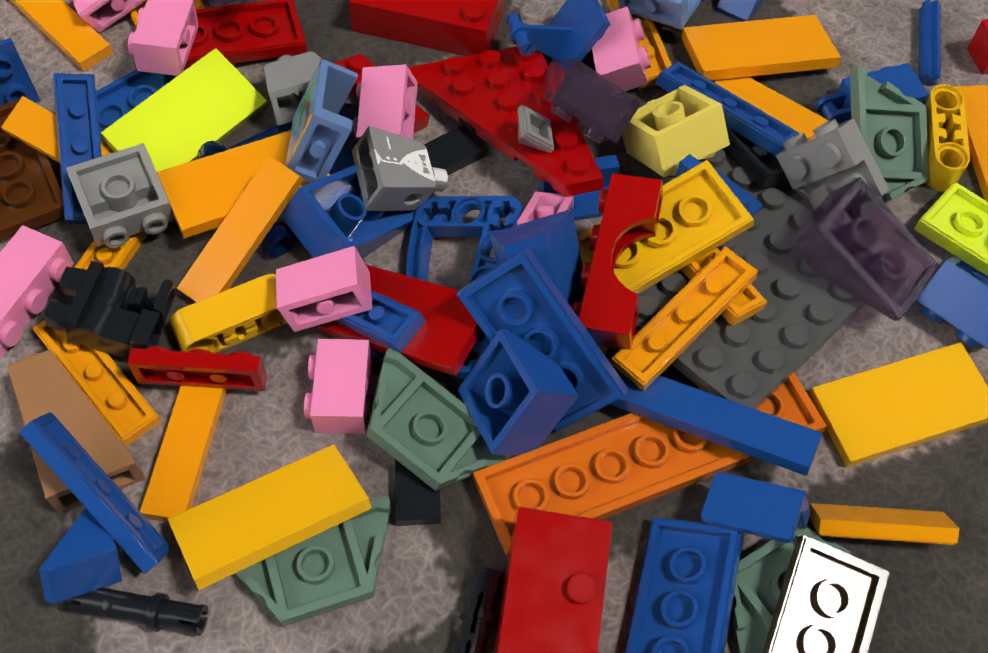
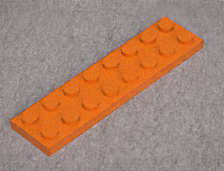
M795 372L757 409L822 433L827 427ZM630 413L473 472V480L508 558L513 521L518 507L604 520L715 476L716 471L723 473L758 458L635 413Z

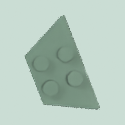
M862 66L850 70L851 119H855L889 190L882 196L854 205L855 214L870 212L878 205L902 195L905 191L929 180L926 105L913 97L905 96L899 88L889 82L881 84L867 75L869 70Z
M391 346L388 348L383 358L366 434L369 439L435 491L472 477L475 471L515 457V455L492 454L466 405Z
M389 496L370 500L372 509L235 573V575L283 627L373 598L391 511Z
M797 527L791 543L771 540L740 560L731 610L738 652H763L797 537L805 535L849 555L851 551L835 542L824 541L818 533L807 527L806 529Z

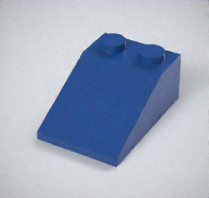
M354 165L299 187L280 216L313 258L355 246L363 259L412 226L417 210H365Z

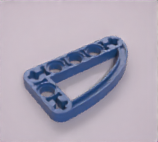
M436 196L428 198L425 203L419 205L414 217L407 253L406 276L428 282L430 255L434 237H480L469 283L476 280L497 266L496 258L490 257V252L493 249L490 233L516 226L518 219L524 211L521 203L513 196ZM480 210L479 216L474 221L462 223L463 217L468 212ZM501 218H506L505 224L502 222ZM483 331L466 360H471L474 352L477 354L478 359L471 360L469 366H466L464 363L456 376H450L463 381L491 343Z

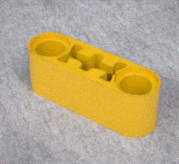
M942 84L932 89L925 103L929 180L925 183L936 191L945 192L952 184L959 181L970 162L964 96L956 87Z
M276 274L258 277L176 311L169 320L181 351L189 352L192 349H205L212 353L219 352L281 326L280 322L283 325L287 324V321L277 309Z

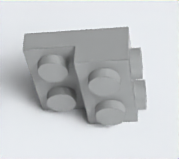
M854 118L838 124L836 119H832L813 129L815 135L808 138L804 132L795 135L782 143L785 149L776 155L792 189L803 186L819 217L882 196L889 190Z
M144 143L66 168L97 247L102 245L110 248L124 245L131 235L143 231L148 234H157L164 231L169 222L175 221L170 202Z

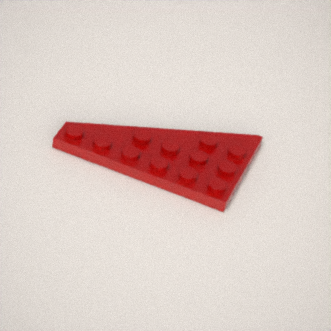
M517 45L516 47L495 51L486 50L479 54L450 57L443 61L408 67L418 82L417 88L423 91L425 99L438 104L442 111L456 121L464 120L476 128V135L483 140L490 141L497 150L514 162L520 159L533 168L534 176L541 181L550 183L552 188L562 196L569 197L602 190L603 175L541 52L535 50L531 55L524 56V54L521 55ZM519 106H526L551 121L554 151L548 153L518 143Z

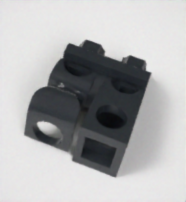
M91 260L87 270L73 267L65 268L60 279V291L63 294L75 297L72 303L56 299L50 300L44 312V318L47 326L66 333L69 344L77 346L82 344L91 349L128 359L131 348L147 349L150 346L158 345L162 335L161 329L175 299L174 282L168 279L164 280L156 299L150 300L147 288H136V281L130 273L115 267L104 268V263Z

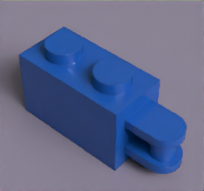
M909 63L893 67L887 66L867 74L881 84L891 83L899 88L905 96L913 97L923 104L926 103L929 97V93ZM850 76L842 79L837 93L826 95L816 102V111L819 114H823L825 119L829 121L836 119L838 124L851 119Z

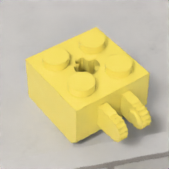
M686 85L656 100L653 99L636 110L633 109L620 116L618 120L626 152L664 178L676 175L679 162L689 154L697 160L708 159L714 156L717 151L730 145L722 104Z

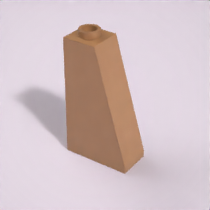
M51 350L29 354L22 360L7 365L24 426L49 412L53 413L119 489L145 480L144 473L132 454ZM31 447L45 498L60 514L83 505Z

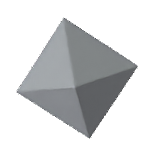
M519 106L518 143L551 153L554 151L551 121L526 106Z

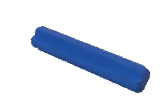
M925 0L919 9L918 78L923 85L929 84L933 86L938 83V79L941 77V5L938 1L931 2L930 0Z

